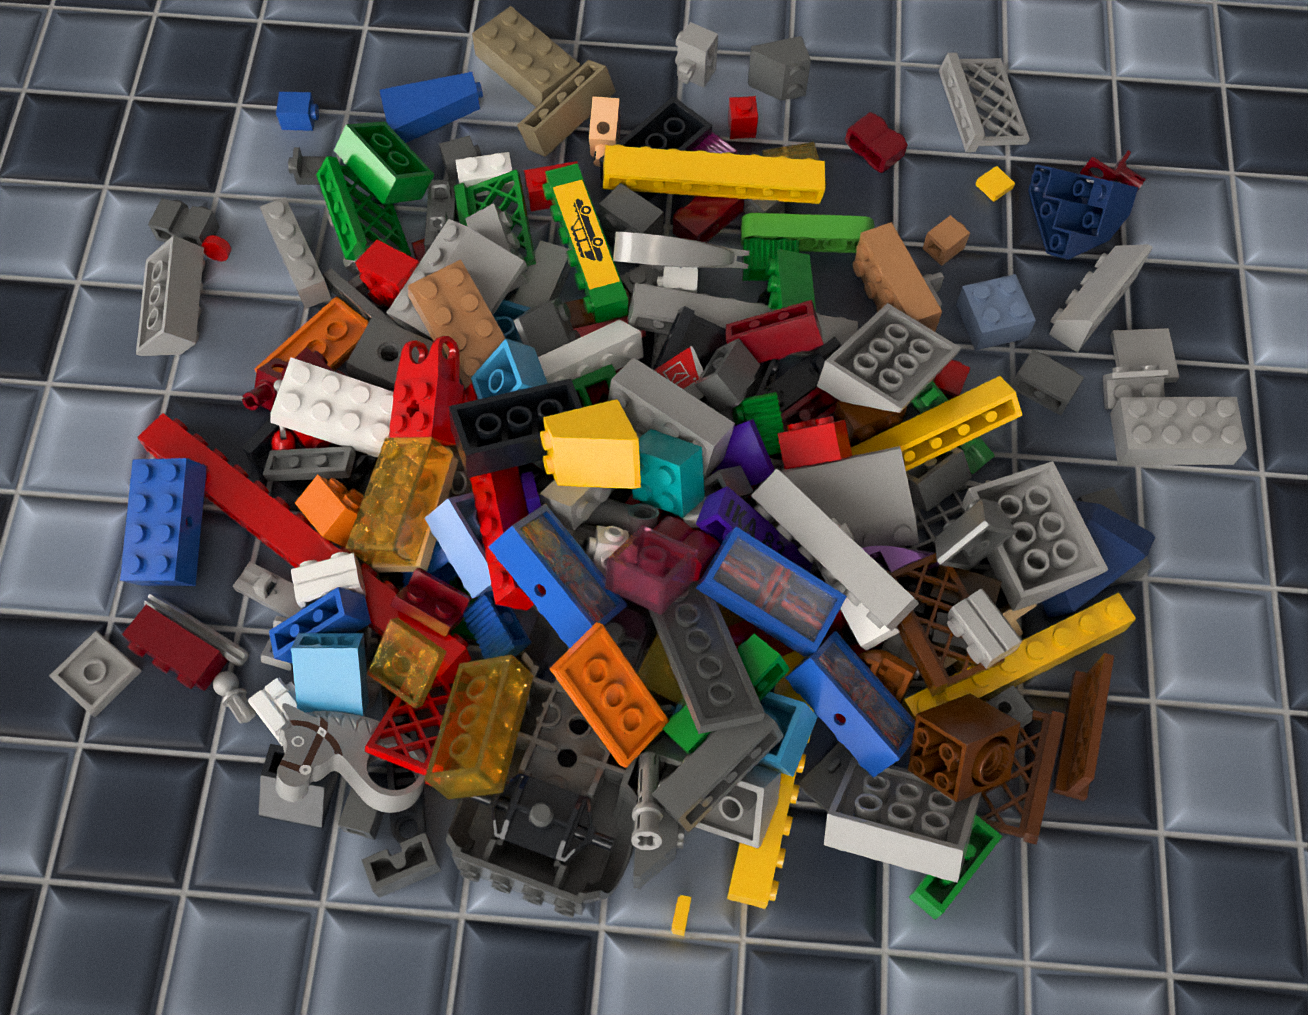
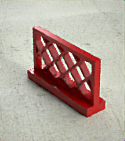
M416 664L367 742L365 752L426 776L425 784L438 788L489 696L492 676L480 672L476 678L460 672L450 684L459 682L468 687L466 690L453 693L449 685L445 687L436 679L423 681L420 674L424 668ZM442 686L446 695L432 698L428 689ZM421 691L425 700L410 704L407 695ZM451 703L454 711L440 715L436 706ZM429 708L433 717L418 721L414 711ZM407 713L412 723L396 726L393 720L394 716ZM437 725L441 734L426 738L422 729ZM416 731L420 740L404 744L400 734ZM393 736L398 746L385 748L377 744L380 739ZM424 748L427 758L423 763L411 758L408 752Z

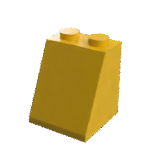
M618 399L543 417L545 431L540 432V437L544 450H547V455L543 456V463L546 473L548 475L553 474L558 486L628 489L641 487L639 438Z

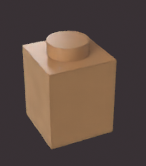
M950 215L927 233L922 249L942 266L965 249L970 232L964 224L958 222Z

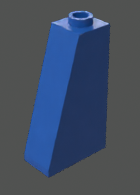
M473 72L379 90L386 122L405 143L479 110V98H483L480 82H475Z

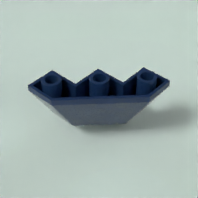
M1036 164L1031 176L1028 192L1046 253L1069 260L1109 241L1129 217L1138 187Z
M1073 500L1108 570L1042 601L1047 616L1052 618L1059 615L1066 616L1072 614L1147 557L1156 538L1153 533L1101 504Z

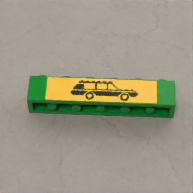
M578 163L545 171L546 183L542 184L544 195L547 201H552L553 205L550 206L554 222L560 223L561 228H558L561 243L562 245H568L569 250L566 251L570 267H575L577 273L574 274L578 290H584L586 295L583 297V303L587 314L592 313L595 323L628 315V297Z

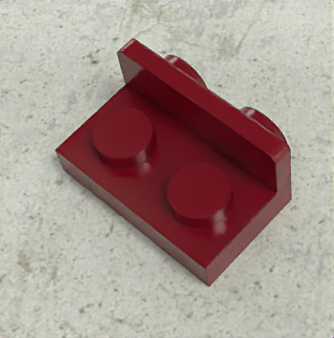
M417 568L414 570L409 584L395 595L391 606L447 637L461 623L471 597L423 569Z

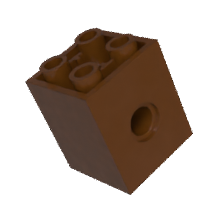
M971 693L916 714L908 771L956 803L1010 779L1021 722Z

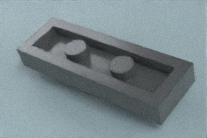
M352 446L272 450L269 452L263 476L268 482L312 480L317 474L325 479L350 478L356 452Z

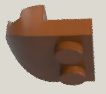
M874 649L858 654L857 656L896 700L902 704L918 668L884 650Z

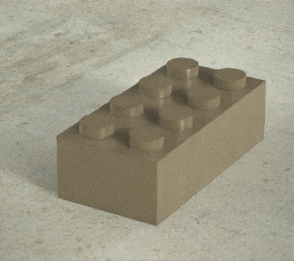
M511 6L472 33L475 55L535 107L542 103L580 68V64Z

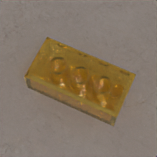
M432 437L385 438L345 549L354 553L355 556L367 564L416 567L415 565L429 527L424 518L435 510L453 454Z
M512 654L460 663L424 779L447 799L503 793L534 677Z

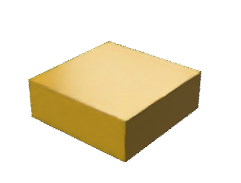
M996 166L979 177L975 185L994 202L1012 190L1015 182Z
M678 896L671 929L673 934L684 936L692 897Z

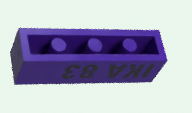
M728 486L706 496L696 525L706 534L722 544L726 535L735 527H738L810 573L813 562L811 563L798 551L799 548L791 541L789 542L772 524Z

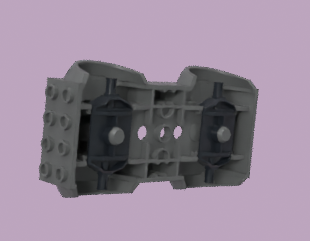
M626 569L623 571L621 580L605 577L627 606L607 622L604 627L665 714L674 713L682 692L636 577L632 576ZM539 612L529 636L531 644L524 649L521 657L531 670L503 739L486 742L455 811L445 841L453 852L452 858L457 869L461 871L460 875L475 882H479L480 878L492 882L491 887L498 891L510 894L511 890H515L524 894L523 899L532 904L541 906L544 901L554 905V911L573 918L575 913L583 915L586 904L611 896L626 871L634 848L631 842V835L635 831L632 811L638 802V796L630 786L639 764V755L627 768L620 766L549 668L570 648L561 640L555 629ZM581 719L587 722L589 728L584 734L577 735L571 732L570 724L574 720ZM565 749H570L577 755V761L571 767H563L558 763L557 757Z

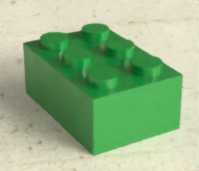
M385 121L346 124L334 149L343 163L358 176L359 180L370 189L376 199L382 202L383 205L421 200L435 175Z

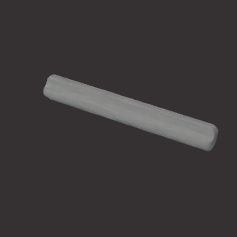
M151 593L144 601V606L147 604L210 644L236 666H243L249 658V653L245 649L160 595Z

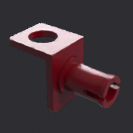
M1127 150L1113 169L1098 159L1091 157L1080 171L1082 175L1113 182L1117 180L1122 184L1138 187V190L1146 180L1145 177H1142L1126 166V160L1131 154L1129 150ZM1090 168L1100 169L1104 176H1095L1090 171Z
M274 358L257 369L254 389L242 396L244 397L242 402L247 409L256 410L259 406H262L270 411L272 410L277 396L274 382L278 379L282 380V373L276 372L272 368H285L289 363L279 358Z

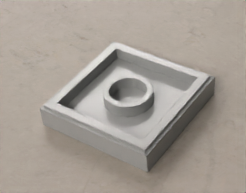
M1169 328L1112 331L1110 338L1116 367L1130 366L1131 371H1141V366L1159 365V370L1169 369V375L1164 377V383L1177 382L1180 378Z
M96 630L49 677L92 716L96 717L142 671Z

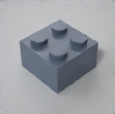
M1016 274L962 286L956 303L975 351L1027 339L1036 321Z

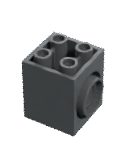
M372 316L346 363L348 377L394 392L403 346L409 341L418 340L423 342L427 346L428 352H430L433 341ZM414 347L412 349V358L418 363L419 351Z

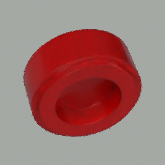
M215 235L207 236L201 246L204 248V254L207 257L220 262L226 261L232 250L230 244L225 239Z

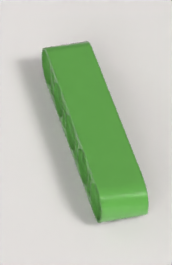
M748 213L741 219V245L743 246V240L762 238L765 241L768 239L771 241L775 239L777 241L781 238H787L792 241H799V251L856 253L861 232L873 229L874 220L866 216Z

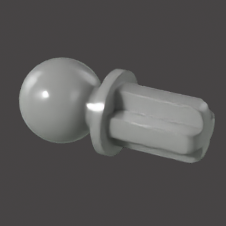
M229 671L219 673L213 680V688L217 694L225 696L222 700L223 705L231 709L239 723L250 722L255 717L256 712L246 698V690L238 688L239 680L234 673Z

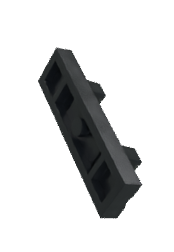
M833 337L767 386V394L777 393L781 413L817 387L825 361L842 346L836 337ZM811 363H814L817 366L820 375L817 373V371L814 369Z

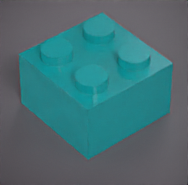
M652 429L639 438L641 487L632 489L633 499L684 518L705 498L702 447Z

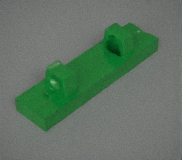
M931 381L910 404L919 414H922L949 400L936 384ZM980 437L957 447L963 450L971 475L995 457L994 453Z

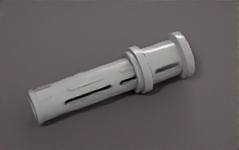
M644 752L638 758V802L632 811L635 831L631 835L632 845L641 850H653L662 844L659 822L663 818V811L658 805V801L652 795L659 785L660 757L658 754L655 756L654 752Z

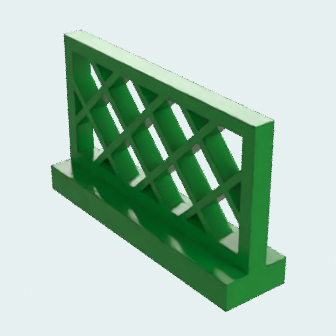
M327 156L316 176L345 259L356 261L359 255H363L370 247L366 245V237L373 243L378 239L391 246L387 243L388 239H390L399 247L397 250L411 257L412 254L393 203L384 204V209L371 200L373 197L376 198L375 195L348 166L340 165L337 157ZM344 176L350 178L354 183L351 185L345 180ZM359 185L361 188H363L366 192L370 194L369 197L364 195L356 187ZM351 195L354 196L357 200H359L362 204L359 206L354 201H352ZM365 206L368 207L370 210H372V211H373L374 213H376L378 216H377L376 218L373 217L371 214H369V213H368L367 211H365L363 208H364ZM358 216H360L370 225L366 227L364 224L360 222ZM382 218L387 223H389L392 227V230H390L388 227L382 224L379 220ZM374 227L386 237L382 239L371 229Z
M517 169L469 187L463 182L453 186L459 223L467 226L465 218L491 205L497 195L505 198L499 206L502 212L506 211L511 202L518 204V208L510 216L513 222V226L510 229L512 230L515 224L522 227V231L517 239L520 247L526 249L527 257H524V260L527 263V267L536 264L522 182ZM514 181V186L508 194L501 191L505 183ZM486 190L490 192L483 203L477 201L476 194Z

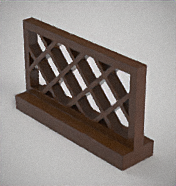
M936 553L889 573L888 570L886 571L897 582L898 578L905 575L919 579L915 593L906 591L917 601L934 606L930 621L916 616L914 610H912L897 626L900 631L899 635L932 697L944 692L946 688L998 666L1005 661V659H1001L986 669L982 663H975L968 653L967 656L948 650L952 637L955 635L949 627L933 622L937 608L949 612L953 607L940 602L944 588L957 592L961 601L968 598L969 594L954 567L943 566L946 571L943 580L925 574L929 565L938 562ZM923 568L922 573L917 572V570ZM922 581L941 587L937 600L918 594ZM922 625L927 626L926 632L924 631ZM931 628L949 634L945 649L931 644L928 638ZM937 653L942 654L941 661H940V659H939ZM946 656L964 662L961 673L952 677L948 676L943 666ZM968 664L975 666L967 670Z
M1104 653L1087 673L1076 670L1072 674L1052 788L1053 793L1082 801L1088 797L1090 782L1095 777L1114 655Z
M1033 710L1032 719L1043 722L1041 731L1028 737L1024 729L1020 728L1019 733L1024 741L1016 745L1015 752L1028 745L1035 756L1034 761L1022 767L1014 756L1013 764L1017 771L1010 775V779L981 792L980 797L983 798L991 812L980 818L994 830L1024 838V842L1037 844L1064 722V713L1052 711L1051 714ZM1039 739L1038 746L1036 749L1032 742ZM1032 769L1031 777L1029 778L1026 772ZM1021 775L1028 785V791L1015 798L1006 783ZM1001 786L1011 801L995 809L986 794ZM1026 799L1024 809H1022L1019 802ZM1015 806L1022 817L1020 827L1005 824L999 813ZM992 817H995V819L997 820V822H996V821L989 820V819L992 818Z

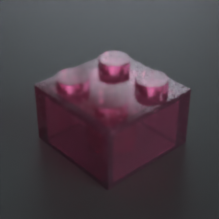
M642 525L608 558L605 589L662 615L694 581L699 550Z

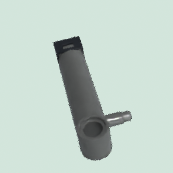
M533 466L528 467L522 472L533 473L538 495L554 481L549 479V475L545 470L542 471ZM608 498L583 522L594 526L619 527L622 530L628 531L630 544L644 547L647 535L658 525L659 510L644 502L629 505Z

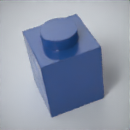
M279 92L276 115L281 129L313 131L314 122L319 119L318 104H314L310 92Z

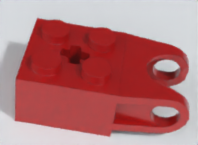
M450 336L436 338L430 347V352H428L427 346L418 340L409 341L403 346L393 392L389 441L414 448L456 445L451 431L449 406L462 403L464 385L459 383V348L455 340ZM444 343H446L449 348V356L447 359L444 358L442 354V347ZM414 347L419 351L418 363L412 358V349Z

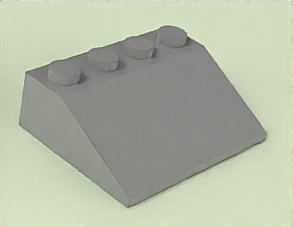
M448 219L386 313L403 329L433 341L408 297L409 284L461 259L493 315L527 263L473 229Z
M887 303L825 361L817 386L841 402L900 413L960 352L961 347Z
M900 446L854 455L841 460L781 470L830 519L835 518L841 525L846 523L855 538L854 541L861 548L880 545L904 547L919 544L915 512ZM795 538L791 540L798 548L802 546Z
M1053 461L968 489L962 501L965 512H967V506L978 499L983 498L997 502L1017 531L987 555L997 580L1002 581L1001 588L1012 611L1040 603L1108 570Z
M852 756L827 814L824 845L958 883L981 792L956 803L905 768L891 765L873 778L866 769L859 765L857 759Z

